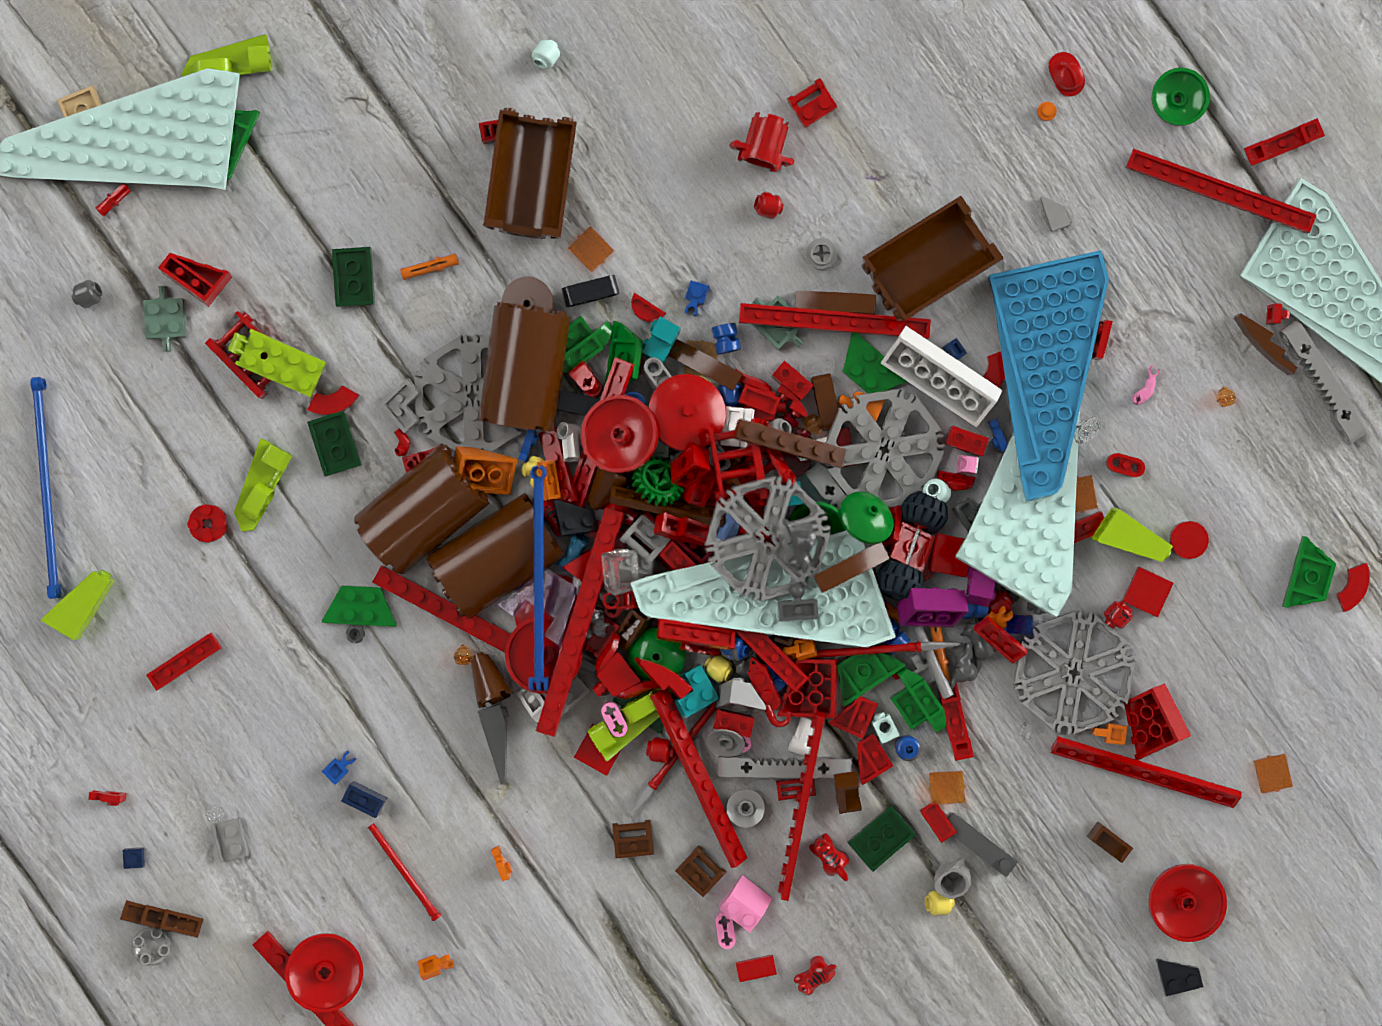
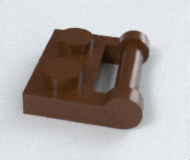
M650 819L639 823L619 825L618 823H612L616 859L654 855ZM636 830L646 831V835L630 837L619 836V832Z
M698 845L675 869V872L704 897L727 871L714 863ZM696 857L715 873L713 878L693 861Z

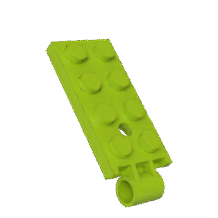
M253 329L249 331L251 333L249 338L235 332L228 351L241 356L239 361H236V365L312 397L327 362ZM263 352H266L268 354V357L265 360L261 358V354Z

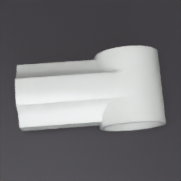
M561 422L557 427V437L562 439L564 461L576 462L580 460L579 440L581 439V427Z
M800 718L795 735L792 736L788 747L789 752L804 756L805 753L808 754L807 738L808 735H812L813 728H810V718Z

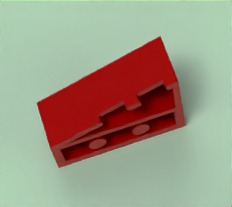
M169 253L158 267L163 275L208 307L232 278L229 271L195 262L192 259Z

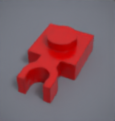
M93 790L89 792L88 800H101V802H107L109 806H118L119 803L126 800V793Z

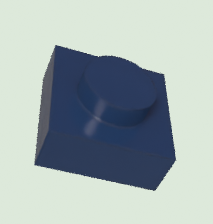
M957 338L942 347L947 354L956 360L967 354Z
M144 847L125 848L122 850L124 869L145 867Z

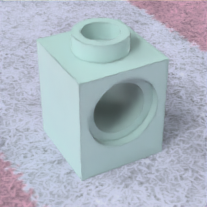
M884 712L873 716L874 719L871 720V723L882 744L900 736L888 713L884 714ZM882 722H888L889 728L886 731H880L879 725Z

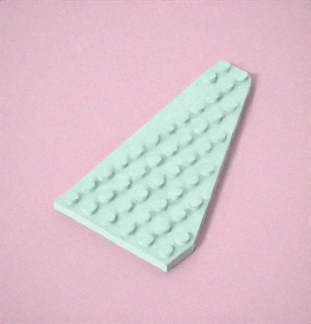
M207 68L9 136L0 143V176L25 179L201 186L226 190L240 74Z
M1300 178L1284 203L1317 215L1310 233L1306 234L1272 221L1239 277L1256 287L1275 303L1282 304L1284 310L1290 311V314L1382 384V282L1328 194Z
M1079 416L1064 483L1056 494L1049 497L1025 501L1020 480L1014 433L1012 434L968 535L955 556L1054 618L1058 616L1072 591Z
M847 531L830 535L819 572L864 550V543L856 540ZM817 538L815 540V544L812 548V551L809 552L811 555L810 562L813 560L815 554V550L818 543ZM752 554L727 560L724 562V567L737 580L742 581L746 578ZM774 558L772 559L765 584L767 588L782 586L791 581V575ZM709 563L657 574L631 582L639 609L646 616L652 618L860 647H869L895 638L872 568L824 593H821L815 579L807 576L805 582L808 586L803 585L805 592L801 600L817 599L819 619L779 621L778 601L793 600L790 593L760 601L759 599L754 600L755 592H750L748 598H745L744 591L741 596Z

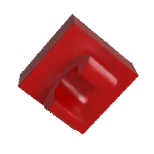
M1274 303L1267 305L1266 324H1280L1281 320L1289 319L1290 311L1282 310V304Z

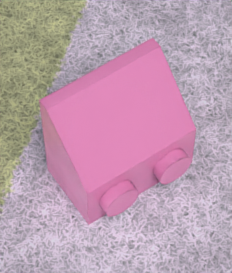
M742 874L719 904V910L750 933L764 915L773 898Z

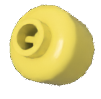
M720 654L709 657L704 664L706 675L718 683L728 681L734 671L732 662Z
M936 890L930 891L928 896L925 897V908L933 916L948 915L955 906L954 899L946 898Z

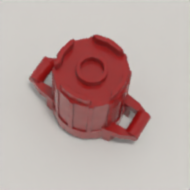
M756 112L754 117H752L745 143L734 140L729 145L731 149L739 151L738 161L742 162L743 160L755 166L768 168L770 172L780 171L782 165L789 167L794 164L793 158L781 155L789 122L783 123L784 118L768 113L767 117H759L760 112Z

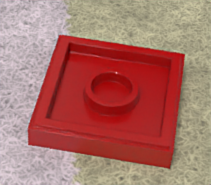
M936 533L929 571L966 578L969 565L955 557L965 538Z
M1137 567L1122 601L1158 617L1174 583L1148 570Z
M587 732L573 758L607 776L621 750L610 760L606 761Z

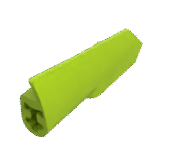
M263 34L190 56L181 75L184 77L207 68L235 72L240 75L271 72L272 60L268 36Z
M263 438L259 440L234 510V515L242 532L255 530L275 494L274 489L293 457L290 453Z
M660 688L645 692L621 708L620 712L627 724V732L624 736H614L605 720L587 730L606 761L610 760L659 718V714L650 696L660 690ZM617 720L614 721L616 728L613 730L621 732L624 725H619Z

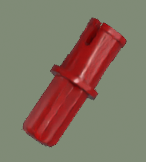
M124 183L121 184L111 194H107L108 197L95 207L102 216H105L112 208L119 206V202L130 193V188Z

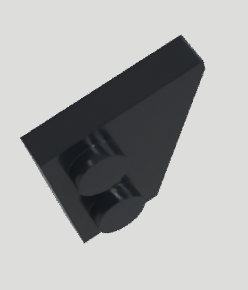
M557 499L552 501L560 537L591 533L598 530L594 511Z
M1159 958L1156 959L1166 997L1203 987L1198 967L1164 961Z

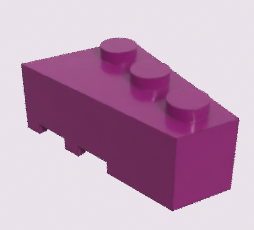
M969 566L966 589L967 603L988 607L990 602L995 600L996 590H994L997 582Z

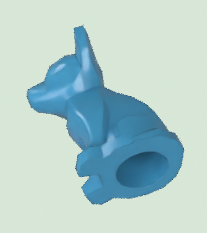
M572 535L570 538L571 543L566 551V557L554 565H559L561 570L565 571L562 566L577 558L582 549L587 547L589 539L585 535Z

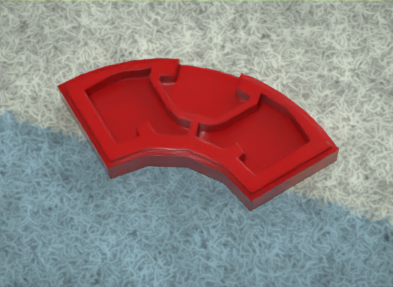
M1001 351L987 356L988 366L985 374L982 376L998 388L1005 379Z
M341 386L338 391L331 395L316 393L307 410L316 414L330 415L346 410L355 403L360 395L345 386Z
M1368 563L1347 569V584L1342 591L1336 594L1343 612L1351 610L1364 598L1370 581Z

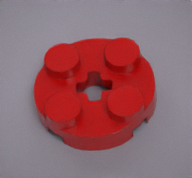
M204 504L196 507L191 512L187 527L191 535L198 541L214 542L225 535L228 527L227 516L220 507ZM211 519L212 527L205 528L204 520Z

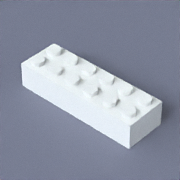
M905 326L881 362L882 365L976 428L998 401L1002 392L1000 388L907 326Z

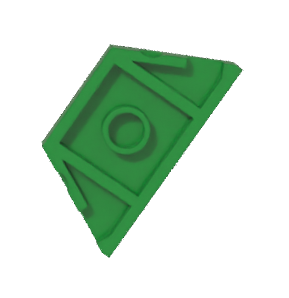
M235 110L227 178L230 180L260 115V112L257 110Z
M613 321L605 385L615 357L635 364L628 385L638 379L643 340L619 321Z
M858 333L851 334L842 372L866 393L886 391L907 382L882 365L881 362L884 356Z
M1306 536L1301 537L1282 607L1285 608L1326 601L1336 563L1330 557H1327Z
M342 585L322 619V623L397 626L381 587Z
M888 653L851 655L837 664L843 706L845 707L906 666L905 663Z

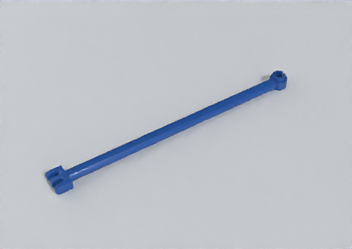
M32 377L30 385L34 401L49 580L47 596L50 599L60 598L62 593L61 585H58L42 391L46 390L47 384L44 378Z
M536 465L530 471L531 478L534 480V677H529V691L534 690V683H536L537 691H541L542 683H544V691H548L549 677H544L543 479L547 475V470L542 465H539V467ZM539 468L543 472L542 476H538L536 473Z

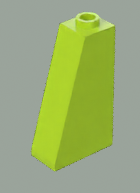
M1111 507L1091 537L1093 541L1163 562L1170 556V550L1173 547L1125 512L1115 507Z
M104 570L91 572L43 616L41 621L73 641L79 640L115 580L111 578L110 573Z

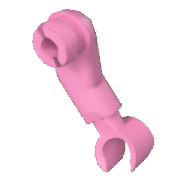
M1153 365L1148 368L1149 378L1146 379L1145 386L1132 397L1136 405L1143 404L1153 395L1156 384L1155 378L1160 373V368L1155 375L1150 372Z

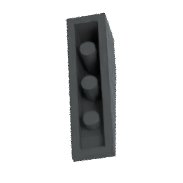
M502 703L480 709L478 714L500 784L503 785L507 781V717H509L506 706L503 707Z
M953 812L948 818L957 831L953 837L1007 878L1018 863L1017 860Z

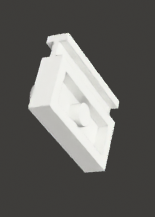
M726 406V416L722 432L736 430L738 419L751 421L754 418L755 410ZM734 438L721 440L720 444L744 448L749 446L748 442Z

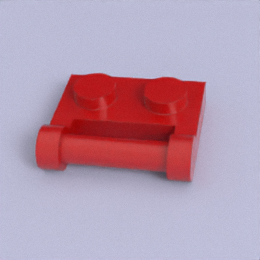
M820 78L797 95H791L787 98L789 105L804 128H807L838 107ZM815 91H820L821 95L802 107L798 106V102Z

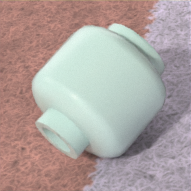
M540 40L532 52L533 63L541 69L552 68L560 56L558 45L553 40Z
M931 479L924 485L923 493L929 494L934 498L936 497L940 502L944 501L946 503L949 500L951 490L944 481Z

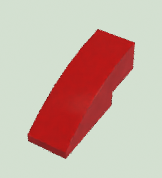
M664 512L656 516L653 534L676 541L705 546L710 525L687 517L679 518Z
M638 657L634 659L654 684L663 691L668 687L676 697L682 699L693 689L685 680L671 670L647 659Z

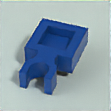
M690 281L685 297L690 303L686 306L684 313L687 314L688 309L692 307L695 309L694 316H697V304H704L709 288L708 285Z
M997 419L991 420L988 424L993 433V439H991L995 450L998 449L999 452L1005 451L1008 444L1003 431H1001Z
M528 429L518 459L527 461L532 446H536L539 438L536 435V430Z
M348 750L344 753L340 762L335 758L321 771L334 785L349 772L345 767L356 760L355 757L352 761L346 760V755L350 753Z

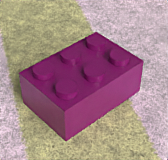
M937 587L930 589L911 588L909 597L901 599L897 603L900 626L953 628L969 612L965 590H957L956 588L947 590Z

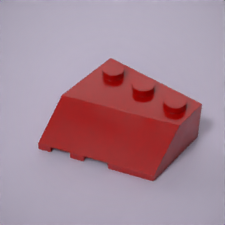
M807 658L800 661L797 659L795 665L809 679L796 692L787 686L777 716L787 717L786 712L789 711L791 717L812 718V716H816V711L824 712L825 718H835L837 716V658Z
M1165 683L1129 699L1128 705L1124 703L1128 725L1131 726L1133 735L1131 741L1135 745L1136 750L1135 760H1140L1191 736Z

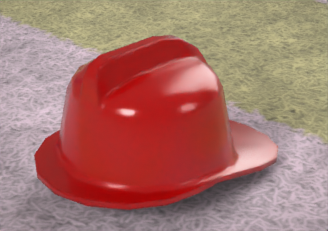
M1059 52L1052 56L1048 68L1058 91L1064 96L1069 97L1079 94L1085 86V76L1078 60L1068 52Z

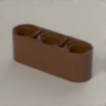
M830 373L811 377L822 431L831 429L838 412L832 377Z

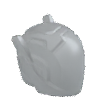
M960 856L956 861L944 863L936 870L934 886L940 895L954 899L964 895L969 889L971 874L969 868L964 864L965 857Z

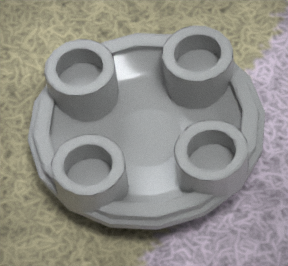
M148 927L137 933L132 940L133 956L143 965L153 966L160 964L167 958L171 950L170 937L163 930Z

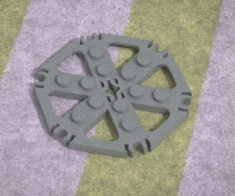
M474 334V340L468 342V336L464 335V343H462V336L460 335L424 358L430 364L420 363L425 366L423 373L416 371L417 375L422 376V379L414 376L415 386L421 392L415 399L416 416L418 418L424 417V419L418 422V425L426 423L428 427L423 433L427 434L432 430V433L427 435V437L440 444H446L453 451L456 450V446H463L493 452L522 434V432L516 430V427L508 426V432L492 443L485 441L484 422L478 420L480 411L478 401L481 404L484 378H482L481 351L489 347V339L480 335V342L478 343V336ZM453 349L461 351L462 379L437 365L438 359ZM426 384H431L453 397L433 410L427 411L423 406V387ZM472 386L475 394H478V397L475 398L474 406L471 398H468V395L471 394ZM464 414L463 443L456 444L440 434V428Z
M893 389L854 395L858 403L856 399L851 397L852 407L848 408L846 404H842V408L846 411L845 413L839 407L825 443L838 446L836 439L842 424L845 421H850L865 442L838 446L846 449L843 466L868 462L856 489H852L840 474L841 468L833 466L825 468L846 496L858 491L868 492L877 496L885 473L888 471L903 490V493L900 497L882 501L888 507L902 505L906 497L911 493L917 491L923 493L922 485L924 486L929 480L934 478L945 449L937 450V447H945L943 443L938 444L937 439L944 437V434L936 433L942 431V429L917 396L909 393L908 398L904 399V390ZM889 399L891 406L882 428H880L866 410V405L871 401ZM913 410L918 411L928 424V431L926 433L901 436L910 412ZM886 444V448L889 450L882 455V451L879 448L880 446L884 447ZM930 453L932 461L927 474L923 478H918L903 456Z
M771 476L731 488L736 492L735 495L730 490L726 491L730 495L729 500L725 501L722 497L719 498L724 507L719 505L718 502L716 503L705 546L713 545L706 547V552L714 551V556L709 557L708 561L714 562L709 564L741 596L744 591L745 598H748L750 592H755L754 600L759 599L760 601L788 594L789 588L793 583L801 582L804 586H808L805 578L811 576L814 579V574L811 570L816 572V574L819 573L830 536V531H827L830 529V526H822L821 522L828 518L826 515L818 517L826 513L795 481H793V485L790 488L792 484L790 479L787 480L785 485H781L782 478L780 476L777 478L776 476ZM762 487L769 489L770 494L763 519L743 500L745 492ZM792 495L798 496L810 508V515L808 517L790 521L793 529L811 530L818 539L813 560L810 562L806 574L802 573V569L797 571L786 564L794 556V551L788 545L791 543V536L782 519L785 517ZM723 514H730L748 532L724 540H719L716 536ZM761 531L768 536L772 534L771 540L775 544L774 546L768 541L763 542L765 539L760 533ZM752 554L746 578L742 581L737 580L724 567V562L727 560ZM774 558L791 575V581L782 586L767 588L765 584L772 559Z
M1072 611L1034 625L1039 632L1032 628L1029 629L1033 633V637L1028 639L1026 636H1023L1028 645L1024 644L1022 640L1020 644L1027 649V653L1030 651L1035 652L1054 669L1027 678L1023 674L1026 656H1024L1016 663L1013 684L1021 682V685L1014 686L1015 690H1023L1022 695L1017 696L1018 699H1025L1020 701V703L1053 731H1055V726L1057 732L1061 731L1062 726H1066L1067 734H1070L1071 731L1072 734H1076L1115 720L1109 713L1118 717L1119 715L1115 712V708L1120 706L1122 709H1125L1120 700L1128 705L1135 666L1134 655H1125L1126 650L1131 649V646H1123L1128 642L1095 614H1093V619L1092 613H1087V618L1082 619L1081 611L1077 613ZM1063 623L1071 625L1067 653L1046 636V631L1049 628ZM1098 628L1113 641V646L1108 650L1088 656L1092 629ZM1076 667V671H1079V674L1072 678L1069 671ZM1121 667L1123 669L1121 689L1118 693H1113L1094 677ZM1060 689L1057 711L1054 716L1046 715L1034 704L1035 697ZM1081 692L1101 708L1099 716L1083 722H1079L1076 719Z

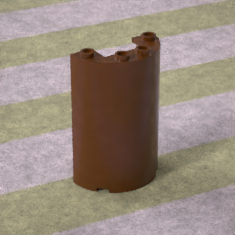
M513 108L499 110L483 223L484 227L490 230L499 228L501 233L521 237L545 239L546 236H550V239L561 238L577 125L573 118L562 117V119L554 122V119L551 118L538 120L532 115L519 117V112H516Z
M962 196L954 199L863 256L864 263L861 266L865 273L871 277L874 283L872 285L874 292L882 296L884 307L887 311L892 310L898 322L906 321L1004 259L994 243L989 244L971 218L972 210Z
M497 302V305H494L478 420L509 427L531 430L540 429L541 431L553 432L555 429L571 317L566 316L564 311L554 310V314L544 312V308L532 307V310L524 309L525 305L513 304L512 308L509 307V303Z
M440 444L354 517V523L356 525L359 524L357 531L366 546L385 566L389 564L393 566L392 570L398 574H405L490 504L488 495L483 490L480 491L479 488L473 490L469 479L460 474L459 467L452 461L454 459L451 455L453 452L446 444Z
M525 492L428 555L426 561L434 570L432 576L437 583L441 582L444 587L442 592L447 599L451 598L457 605L458 613L462 617L472 618L534 577V505ZM544 525L545 570L566 555Z

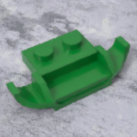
M579 316L570 323L563 372L571 371L581 361H588L604 349L612 334V326L608 320L594 330L590 329L582 316Z
M905 667L896 672L904 683L905 688L892 695L890 699L909 728L912 730L928 720L936 734L943 730L946 726L945 710L926 681L920 675Z

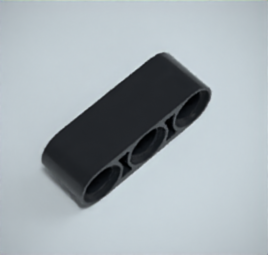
M615 275L561 288L566 308L620 294Z
M560 390L557 410L586 416L588 411L600 401V398H592Z

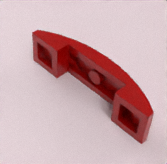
M1318 118L1289 131L1244 148L1250 166H1253L1313 142L1325 135Z
M956 683L952 690L954 695L943 699L939 691L941 706L945 710L946 729L955 761L972 758L974 753L968 736L960 702L961 697Z

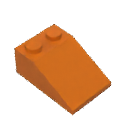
M456 446L453 462L459 467L460 474L469 479L473 490L479 488L480 491L483 490L485 493L510 495L517 458L474 447Z

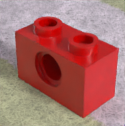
M785 360L771 376L780 385L782 384L788 388L800 401L814 386Z
M950 426L944 444L966 453L983 457L989 438L956 426Z
M692 445L670 463L672 483L689 488L710 470L709 450Z
M717 709L713 729L731 730L741 736L750 738L755 718L750 715Z

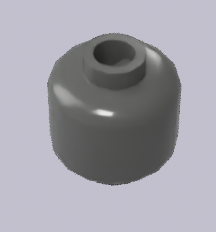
M86 280L73 287L71 297L76 305L89 308L100 302L103 292L97 282Z

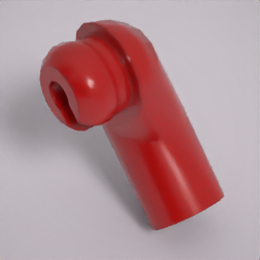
M399 428L394 432L399 440L398 446L394 451L398 457H401L408 453L411 441L406 433H403Z

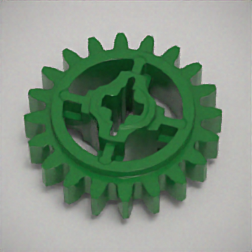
M651 456L643 466L633 471L632 479L635 481L632 485L638 487L636 493L642 492V499L648 498V503H651L653 500L656 506L660 502L663 506H666L667 503L672 505L684 491L682 486L673 484L671 481L669 459H666L664 462L661 456L657 460L654 456Z

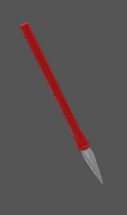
M917 641L916 643L825 649L816 650L817 656L811 658L917 651L920 653L922 650L931 651L957 646L960 643H921Z
M716 701L709 705L689 731L692 740L717 709L715 708ZM676 750L674 758H670L651 779L652 781L648 782V786L642 790L628 818L652 796L654 790L658 789L665 775L679 758Z
M371 824L367 828L423 904L431 920L436 923L442 933L459 950L460 947L447 923L441 917V913L431 904L375 824Z

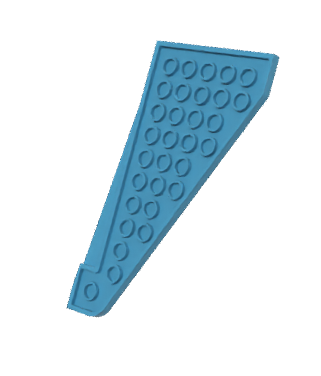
M1101 250L988 276L994 301L1020 480L1025 501L1052 496L1061 489L1064 483L1109 281Z

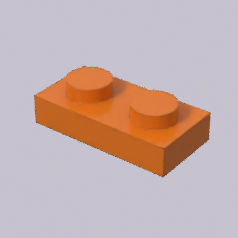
M555 460L536 462L538 467L542 465L547 470V475L543 479V500L561 498ZM539 468V469H538V475H539V476H542L543 472H542V470Z

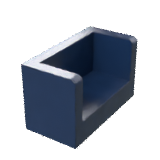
M353 781L349 784L341 802L377 818L388 797Z

